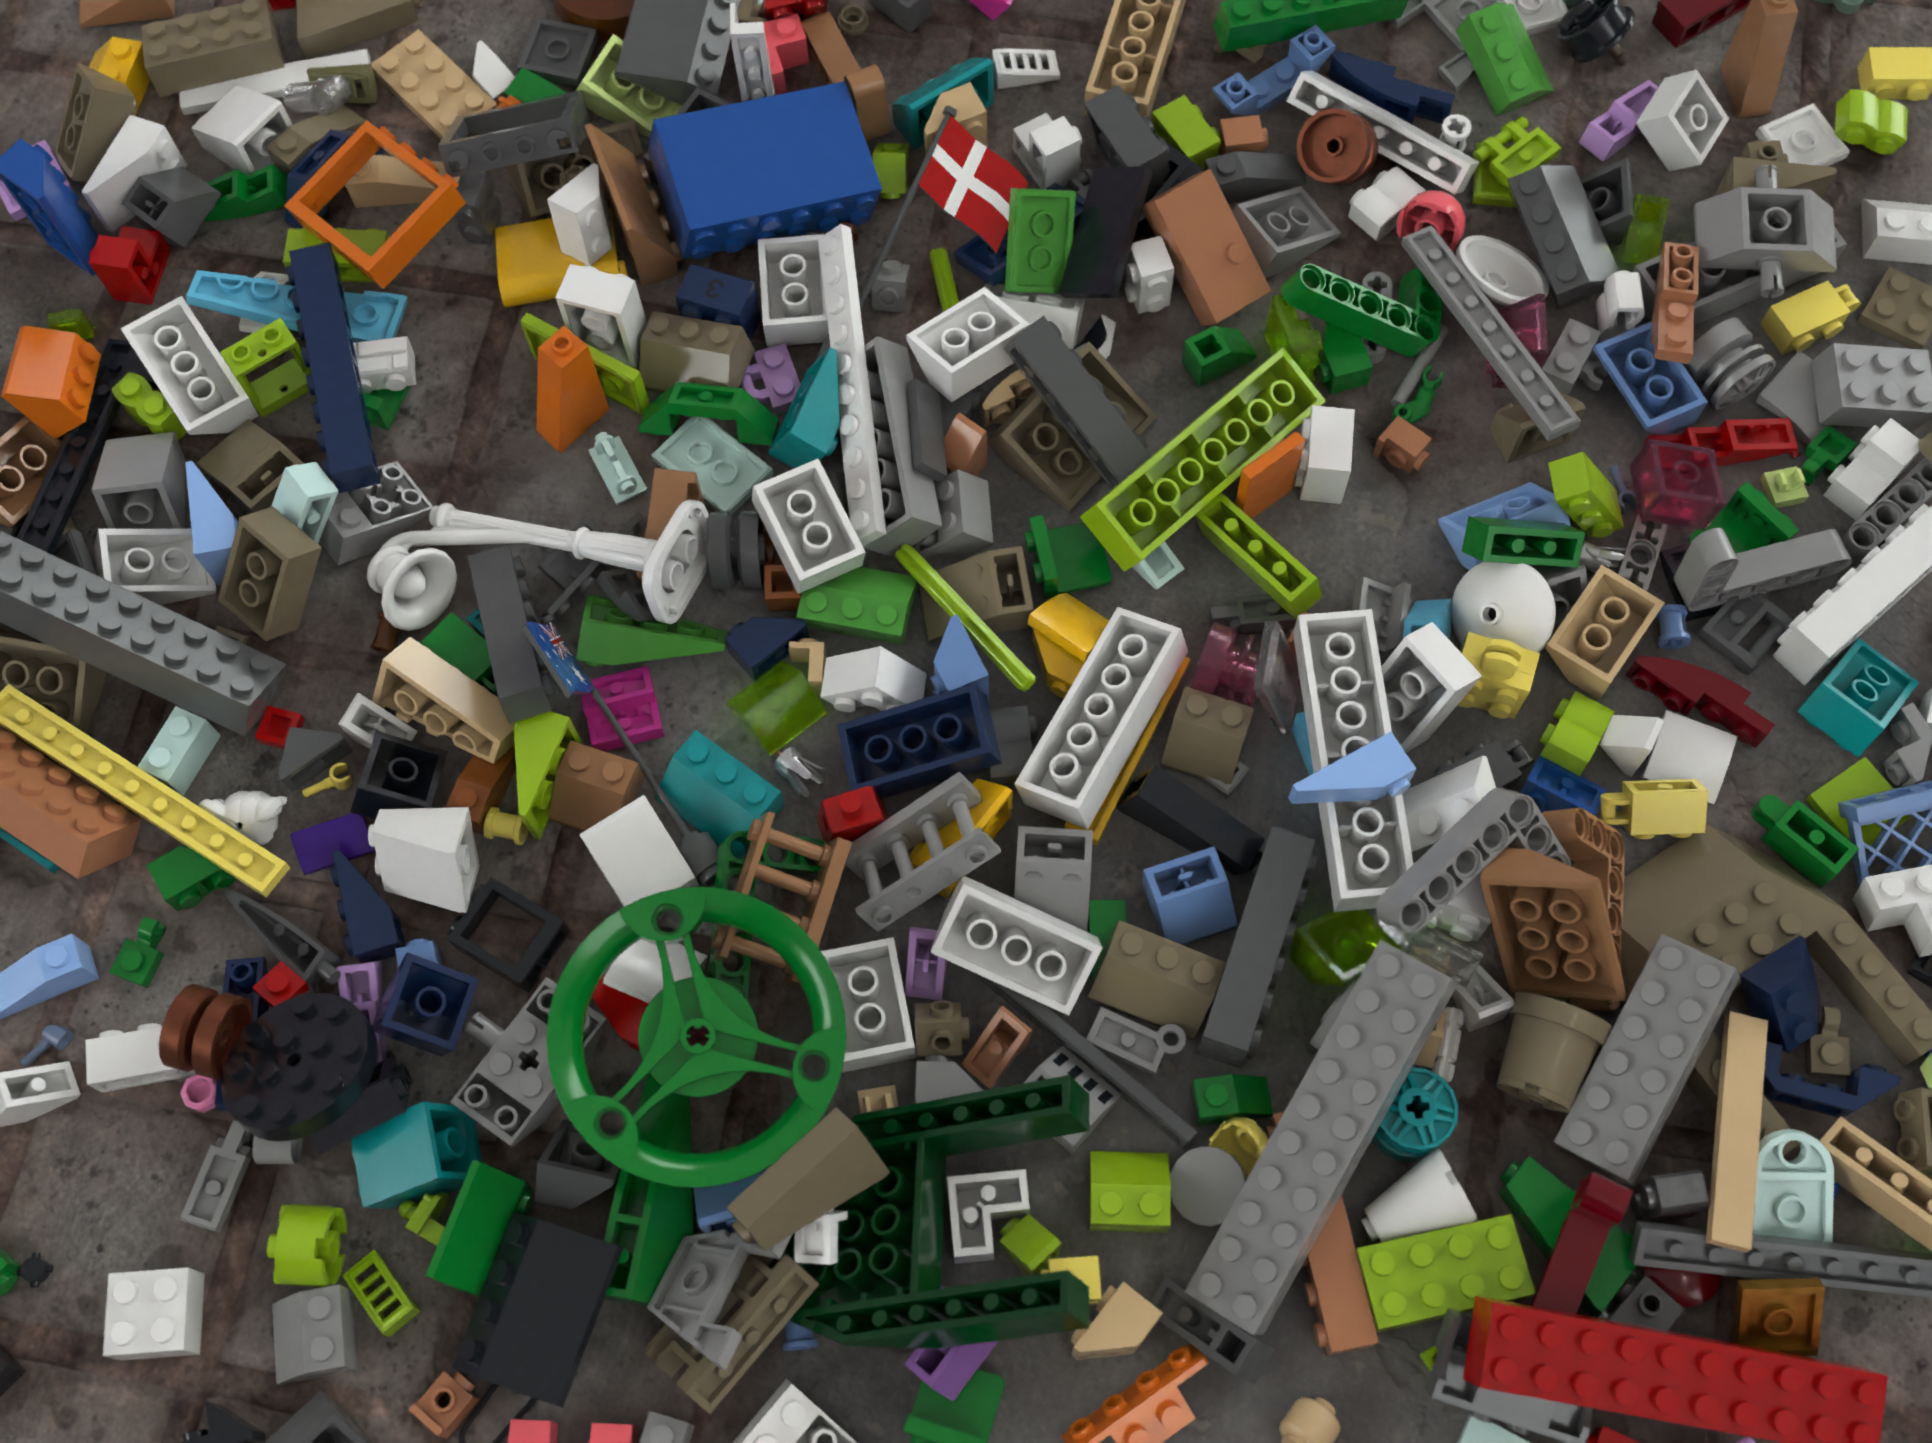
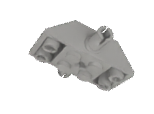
M1768 164L1761 165L1755 169L1756 187H1739L1695 203L1694 227L1695 246L1699 247V268L1760 270L1761 296L1768 298V291L1771 290V298H1775L1784 294L1782 271L1835 272L1837 270L1833 208L1810 189L1778 188V168L1775 165H1770V173H1768Z
M548 977L543 980L507 1029H502L485 1017L482 1012L476 1013L472 1019L483 1029H480L470 1021L465 1028L467 1034L472 1035L489 1047L490 1051L450 1103L511 1147L541 1126L560 1102L552 1082L547 1058L546 1035L548 1015L552 997L557 986ZM589 1006L583 1036L586 1066L594 1055L608 1021L607 1018ZM535 1059L539 1063L536 1069L528 1067L529 1063Z

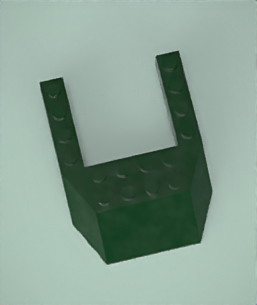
M1070 1075L857 1114L850 1119L860 1129L890 1173L885 1178L834 1208V1210L847 1211V1219L838 1221V1263L831 1265L797 1263L819 1285L791 1317L790 1322L845 1346L941 1349L1089 1328V1287L1069 1270L941 1289L946 1156L1089 1131V1093ZM795 1233L792 1234L781 1258L787 1255L794 1260Z

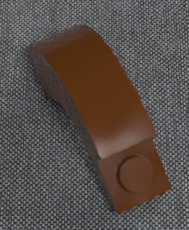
M552 0L558 16L564 23L595 28L598 31V40L606 41L613 34L621 40L624 39L634 2L633 0Z

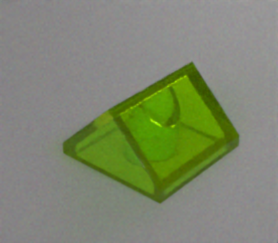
M783 660L726 702L728 707L770 756L827 714L802 672Z

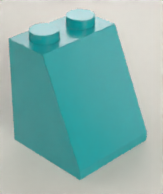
M421 1102L407 1108L406 1112L351 1139L352 1156L355 1160L359 1184L358 1192L363 1208L391 1209L398 1207L406 1200L420 1201L426 1193L435 1196L440 1191L449 1193L460 1190L472 1161L482 1162L475 1120L454 1105Z

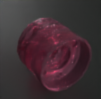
M1214 622L1199 658L1191 688L1216 696L1222 686L1228 688L1226 699L1234 701L1237 692L1244 694L1241 704L1251 707L1261 695L1272 663L1271 648L1273 641L1264 639L1259 653L1252 652L1256 638L1255 635L1250 634L1243 647L1240 648L1235 646L1237 629Z

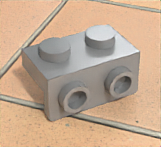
M1363 576L1356 580L1352 610L1372 609L1379 655L1385 658L1392 654L1403 640L1404 620L1412 603L1410 598L1411 584L1403 582L1393 588Z

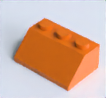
M24 325L19 328L1 397L51 437L57 439L86 422L101 354L92 344L86 342L77 333Z

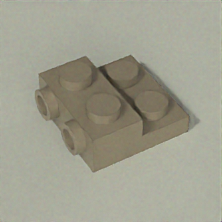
M1920 1087L1900 1092L1893 1106L1894 1116L1900 1121L1901 1138L1896 1147L1897 1154L1902 1160L1922 1174L1932 1175V1089Z

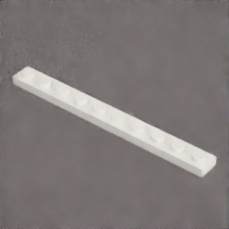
M839 224L819 238V249L830 347L834 348L837 353L839 429L849 519L862 546H865L887 533L852 233L850 227Z

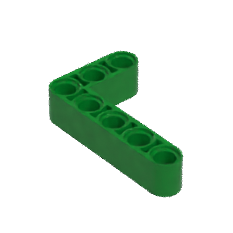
M1310 263L1303 265L1281 286L1283 299L1292 307L1406 357H1415L1433 344L1440 335L1443 300L1417 266L1401 278L1398 302Z
M736 831L723 839L719 844L715 888L728 890L727 883L730 878L739 880L751 841L747 840L748 831ZM794 836L821 847L827 844L818 838ZM732 841H738L744 845L746 854L743 859L732 855L730 850ZM765 843L759 864L794 875H812L820 871L821 868L817 864L816 866L809 865L805 861L804 856L780 848L782 852L781 861L778 863L774 862L767 855L769 843ZM756 878L753 879L748 894L752 897H755ZM712 923L711 941L718 926L723 927V925ZM742 930L735 934L738 937L752 941V935ZM710 945L708 977L731 985L748 1000L751 957L730 950L729 952L735 955L738 963L736 970L730 972L723 967L722 960L712 959L715 949L711 948Z

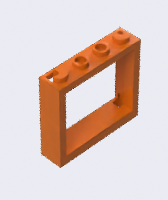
M366 120L284 206L304 228L323 243H330L332 250L384 290L466 202L456 189L459 184L449 174L445 173L441 176L438 173L437 167L426 157H423L421 160L418 159L417 153L406 142L402 141L398 144L395 136L387 128L381 125L378 129ZM382 147L436 189L370 257L319 217L317 213Z

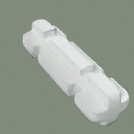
M1454 1007L1445 1008L1443 1039L1436 1056L1437 1061L1434 1062L1431 1071L1441 1076L1447 1083L1453 1079L1455 1066L1452 1063L1457 1059L1462 1033L1459 1028L1463 1026L1465 1017L1463 1010Z

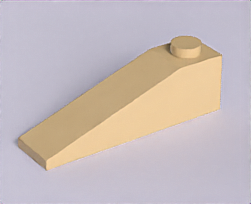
M373 155L345 184L356 208L422 203L436 189L395 157ZM431 161L439 170L438 173L443 176L446 173L444 163ZM460 176L453 177V179L458 183Z

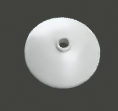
M1481 235L1469 236L1463 239L1458 246L1456 257L1491 302L1513 308H1530L1540 305L1547 297L1549 284L1544 273L1528 256L1515 247L1501 240Z
M1482 562L1474 566L1463 576L1453 594L1451 621L1455 635L1461 645L1468 632L1491 639L1509 640L1522 648L1539 653L1548 642L1554 628L1556 608L1552 591L1544 577L1528 564ZM1491 607L1494 608L1496 611V617L1494 620H1492L1488 615L1489 609Z

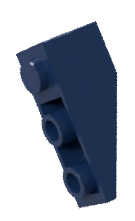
M340 850L332 852L335 865L330 866V873L335 887H340L342 899L337 900V907L342 921L347 922L349 933L344 934V942L348 954L356 957L361 963L379 961L396 956L395 949L406 946L400 918Z

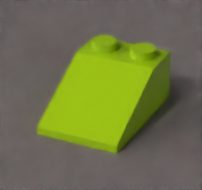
M552 711L517 721L514 726L519 815L533 837L539 840L542 839L550 820L549 812L555 776L571 740L583 744L570 717Z

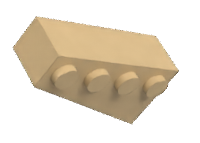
M409 637L383 658L372 702L381 708L388 707L396 711V717L406 723L413 719L425 725L426 732L433 736L446 735L452 738L454 746L492 764L515 744L514 726L516 722L509 724L498 697L484 686L479 685L463 674L457 667L450 665L428 647Z

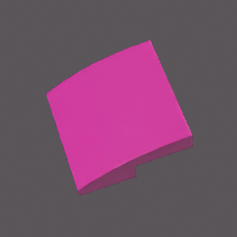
M649 666L591 679L632 744L665 737ZM591 693L581 696L591 746L602 751L625 747Z

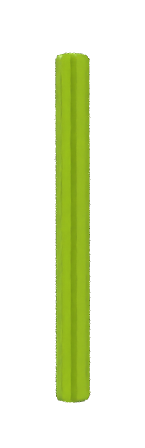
M907 543L902 544L900 549L895 552V558L950 617L958 614L969 637L1018 689L1024 692L1029 690L1036 681L1031 671L913 546H909Z

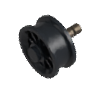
M1580 0L1561 19L1555 34L1560 42L1570 45L1572 48L1571 56L1576 62H1589L1608 52L1617 65L1621 67L1630 58L1622 50L1619 42L1631 29L1635 21V13L1632 8L1623 6L1619 0Z

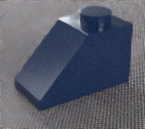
M751 617L745 623L740 622L736 624L724 639L729 654L756 682L790 655L788 650L789 642H798L799 639L810 637L807 624L802 619Z

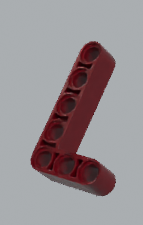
M1594 1172L1583 1177L1530 1306L1573 1314L1577 1313L1611 1227L1619 1225L1630 1202L1633 1193L1632 1189Z

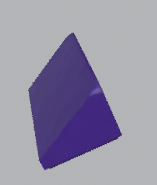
M351 813L291 833V842L303 874L307 875L335 865L332 852L338 850L348 860L376 852L375 847H371L368 841V819L365 816Z

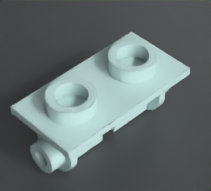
M607 432L597 434L595 436V447L589 449L588 452L616 505L648 491L620 437L613 438Z

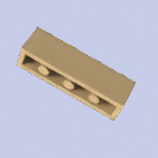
M1840 1117L1820 1139V1142L1826 1147L1832 1158L1834 1181L1932 1251V1180L1843 1117Z

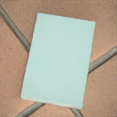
M690 417L651 455L653 461L663 469L696 472L704 502L714 511L729 512L731 516L752 496L754 485L768 480L774 474L773 468L714 421L705 417Z

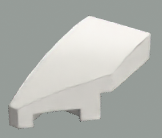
M480 40L477 42L473 79L494 101H497L500 96H504L505 90L515 77L496 54Z

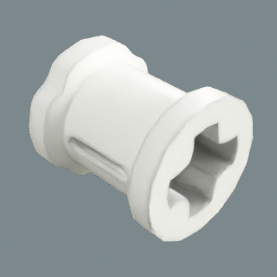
M1452 114L1447 116L1443 120L1442 134L1439 140L1463 152L1466 147L1465 139L1471 132V122L1463 115Z

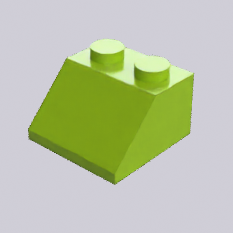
M1090 1151L1089 1231L1168 1233L1171 1226V1183L1168 1153Z

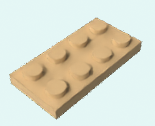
M419 29L371 63L374 75L441 140L456 117L496 109L498 106L481 87Z

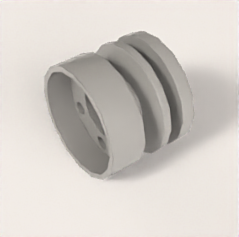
M1735 317L1719 323L1693 343V356L1690 363H1682L1695 383L1706 381L1701 389L1702 394L1705 397H1711L1710 403L1716 410L1727 408L1748 396L1772 373L1776 366V361L1771 355H1764L1765 348L1761 344L1748 347L1753 339V334L1739 318Z

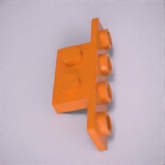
M1191 1343L1175 1349L1163 1363L1153 1370L1140 1374L1131 1386L1121 1393L1108 1397L1102 1406L1089 1416L1073 1422L1069 1430L1062 1434V1440L1064 1443H1099L1110 1436L1114 1443H1163L1196 1419L1177 1386L1209 1363L1206 1356Z

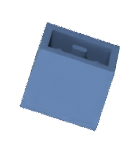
M1214 846L1143 870L1141 884L1162 937L1181 945H1186L1237 928L1238 924L1228 879Z

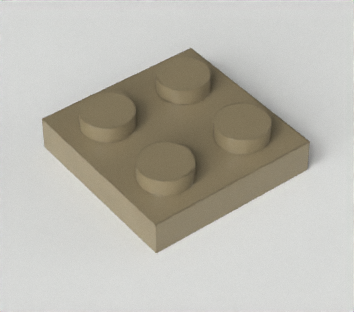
M1889 266L1858 318L1857 323L1910 349H1922L1932 333V287Z

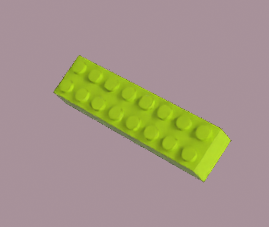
M1282 347L1079 517L1125 572L1145 559L1241 475L1244 467L1273 448L1302 423L1303 418L1310 416L1313 405L1321 406L1326 400L1285 348Z

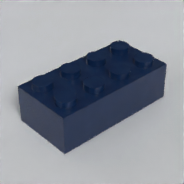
M975 683L837 725L850 791L873 786L882 799L947 780L959 771L964 775L1002 763L987 695Z

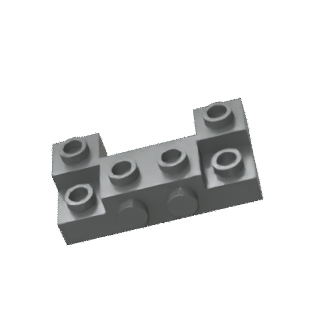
M1447 1308L1434 1344L1438 1353L1425 1387L1426 1392L1431 1398L1469 1410L1468 1413L1483 1422L1492 1423L1493 1418L1506 1422L1508 1428L1523 1435H1530V1432L1533 1431L1566 1443H1586L1591 1430L1593 1408L1483 1389L1463 1380L1472 1315Z

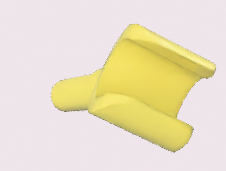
M342 762L334 764L329 771L330 777L302 790L304 797L308 798L332 787L339 790L348 789L352 784L351 775L342 779L336 778L338 775L348 771L347 764Z

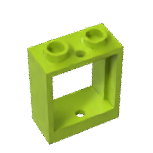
M281 317L220 352L262 418L310 391L306 375L311 374V368L306 367L301 348ZM290 350L294 357L293 359L249 383L245 376L246 374ZM284 387L288 388L287 391L281 392Z

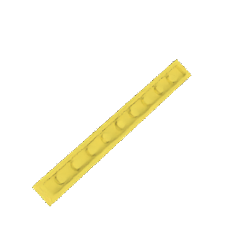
M7 684L0 692L1 726L264 897L270 894L289 871L290 867L285 861L11 685Z

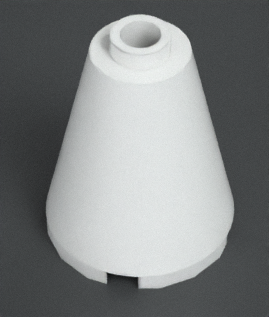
M1439 1148L1426 1155L1364 1209L1367 1217L1361 1219L1372 1241L1380 1238L1381 1242H1387L1468 1224L1478 1219L1465 1192Z

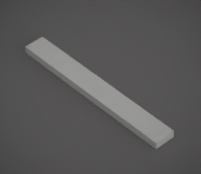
M1430 225L1403 237L1401 246L1547 441H1551L1579 428L1581 422L1579 417L1435 228Z

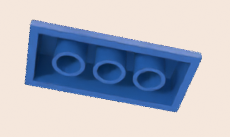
M20 138L0 157L1 181L45 242L93 277L96 273L89 264V254L97 242V232L89 222L92 219L91 215L82 206L77 204L79 197L64 184L66 181L64 175L50 164L53 160L50 154L40 145L36 144L33 147Z

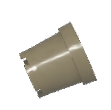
M1516 992L1513 997L1514 1005L1509 1013L1513 1022L1496 1083L1497 1088L1527 1103L1531 1100L1543 1104L1542 1108L1568 1114L1582 1088L1597 1052L1601 1051L1613 1027L1602 1018L1571 1004L1534 993Z

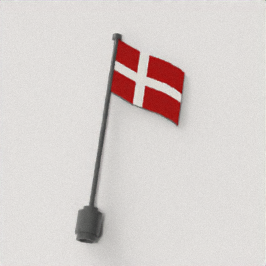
M945 106L942 112L945 116L859 297L860 311L918 187L945 213L976 233L997 255L1008 231L1011 188L1027 189L1029 185L1024 176L1011 163L978 142L954 119L957 110L951 106ZM829 332L815 361L830 348Z

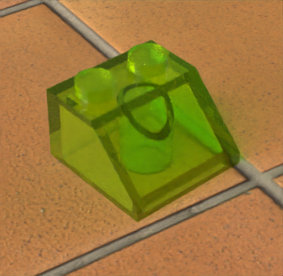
M1365 909L1338 912L1333 910L1295 929L1290 959L1312 984L1343 986L1360 977L1380 940L1402 952L1404 950Z

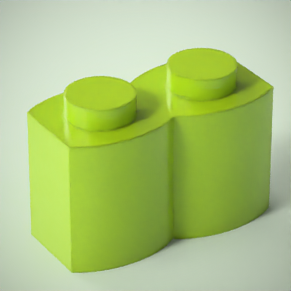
M1850 89L1836 102L1835 135L1849 144H1864L1865 147L1878 154H1893L1907 142L1908 109L1896 101L1879 99L1870 92Z
M128 372L112 388L114 396L136 423L148 427L153 434L175 432L179 441L187 433L161 392L154 391L149 382L142 376Z
M1577 691L1574 692L1570 700L1563 697L1553 714V717L1559 719L1556 726L1549 723L1539 740L1540 743L1545 745L1540 756L1580 776L1593 756L1615 711Z

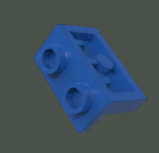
M1539 755L1519 793L1530 796L1541 813L1544 811L1580 807L1595 816L1601 803V794H1604L1606 789Z

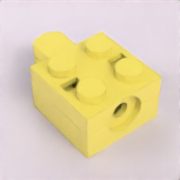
M1468 632L1459 651L1477 669L1482 677L1457 706L1464 708L1476 707L1488 711L1491 716L1505 719L1509 717L1514 719L1530 692L1540 653L1522 648L1509 640L1491 639Z

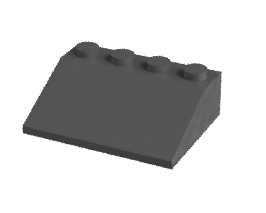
M634 0L614 75L681 105H684L697 87L717 96L731 41L730 3H735L738 12L740 0Z

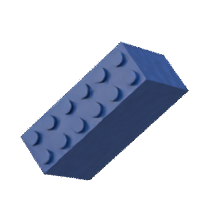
M845 81L653 119L648 154L683 259L693 257L696 260L709 257L712 253L724 250L728 253L736 252L747 245L756 243L758 245V239L804 236L807 232L816 230L828 232L837 227L838 223L841 222L853 225L863 224L871 218L882 191Z

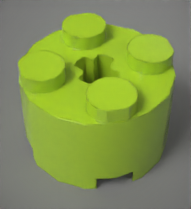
M285 1204L281 1206L277 1234L271 1233L267 1242L268 1258H274V1284L324 1287L337 1283L346 1254H339L340 1235H348L347 1218L343 1208L304 1204Z

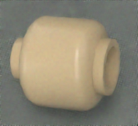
M1307 1397L1297 1399L1280 1423L1281 1443H1334L1341 1430L1339 1421L1335 1416V1408L1328 1401L1320 1397L1315 1399Z

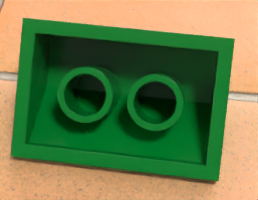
M473 1160L425 1276L446 1287L479 1298L513 1212L528 1215L534 1201V1195L531 1194L533 1187L526 1181Z

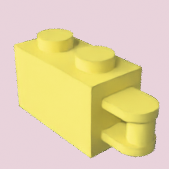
M1868 47L1857 67L1860 90L1870 92L1879 99L1927 100L1932 92V47Z
M1827 280L1771 305L1760 325L1781 355L1793 350L1797 352L1803 351L1811 346L1815 340L1822 337L1829 339L1841 332L1844 328L1843 323L1849 314L1861 305V302L1852 293L1848 284L1834 289Z
M1697 779L1622 781V792L1601 794L1599 819L1609 825L1621 824L1635 838L1652 839L1655 835L1669 834L1677 838H1688L1692 836V833H1705L1708 790ZM1616 805H1621V811L1616 812Z

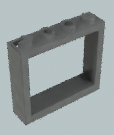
M582 90L456 117L438 145L446 173L453 178L578 152L586 134L584 125L590 123ZM475 133L476 136L468 137V134ZM569 136L571 146L561 148L559 139Z

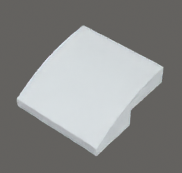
M1665 710L1662 718L1665 721L1652 748L1641 778L1646 780L1697 779L1708 790V803L1715 804L1733 754L1737 736Z
M642 939L631 945L612 963L604 976L603 984L650 1003L655 995L663 989L662 966L657 945ZM679 943L666 945L675 982L693 977L685 946ZM694 950L699 965L703 970L708 956Z

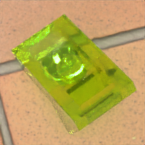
M1635 194L1633 199L1634 218L1625 235L1620 261L1640 264L1658 256L1671 198Z

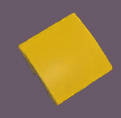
M1061 593L1047 600L1030 613L1027 624L1085 662L1109 620L1070 594Z

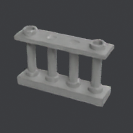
M960 771L852 842L845 865L859 878L865 879L870 899L855 908L856 914L877 932L1001 853L1000 847L980 827L975 829L969 810L983 800L980 792ZM956 819L962 839L944 849L938 830ZM925 839L931 859L914 869L908 850ZM895 859L901 878L883 890L878 870Z

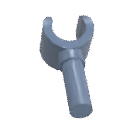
M1617 465L1609 467L1616 486L1621 515L1625 512L1623 502L1628 503L1631 511L1634 512L1639 502L1638 495L1633 491L1627 490Z
M48 1025L41 1034L42 1040L20 1060L21 1064L24 1067H28L43 1052L47 1051L51 1045L57 1050L65 1049L73 1040L74 1034L64 1026Z

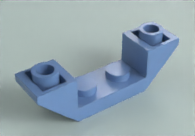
M1315 24L1290 40L1288 57L1249 81L1238 72L1213 87L1212 92L1232 114L1243 116L1260 115L1289 97L1301 71L1313 70L1317 72L1334 52L1336 45Z

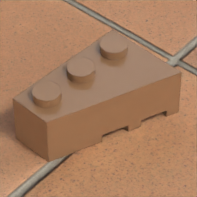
M654 468L648 521L643 538L658 540L682 502L696 500L705 505L696 472ZM637 571V579L642 582L643 572Z

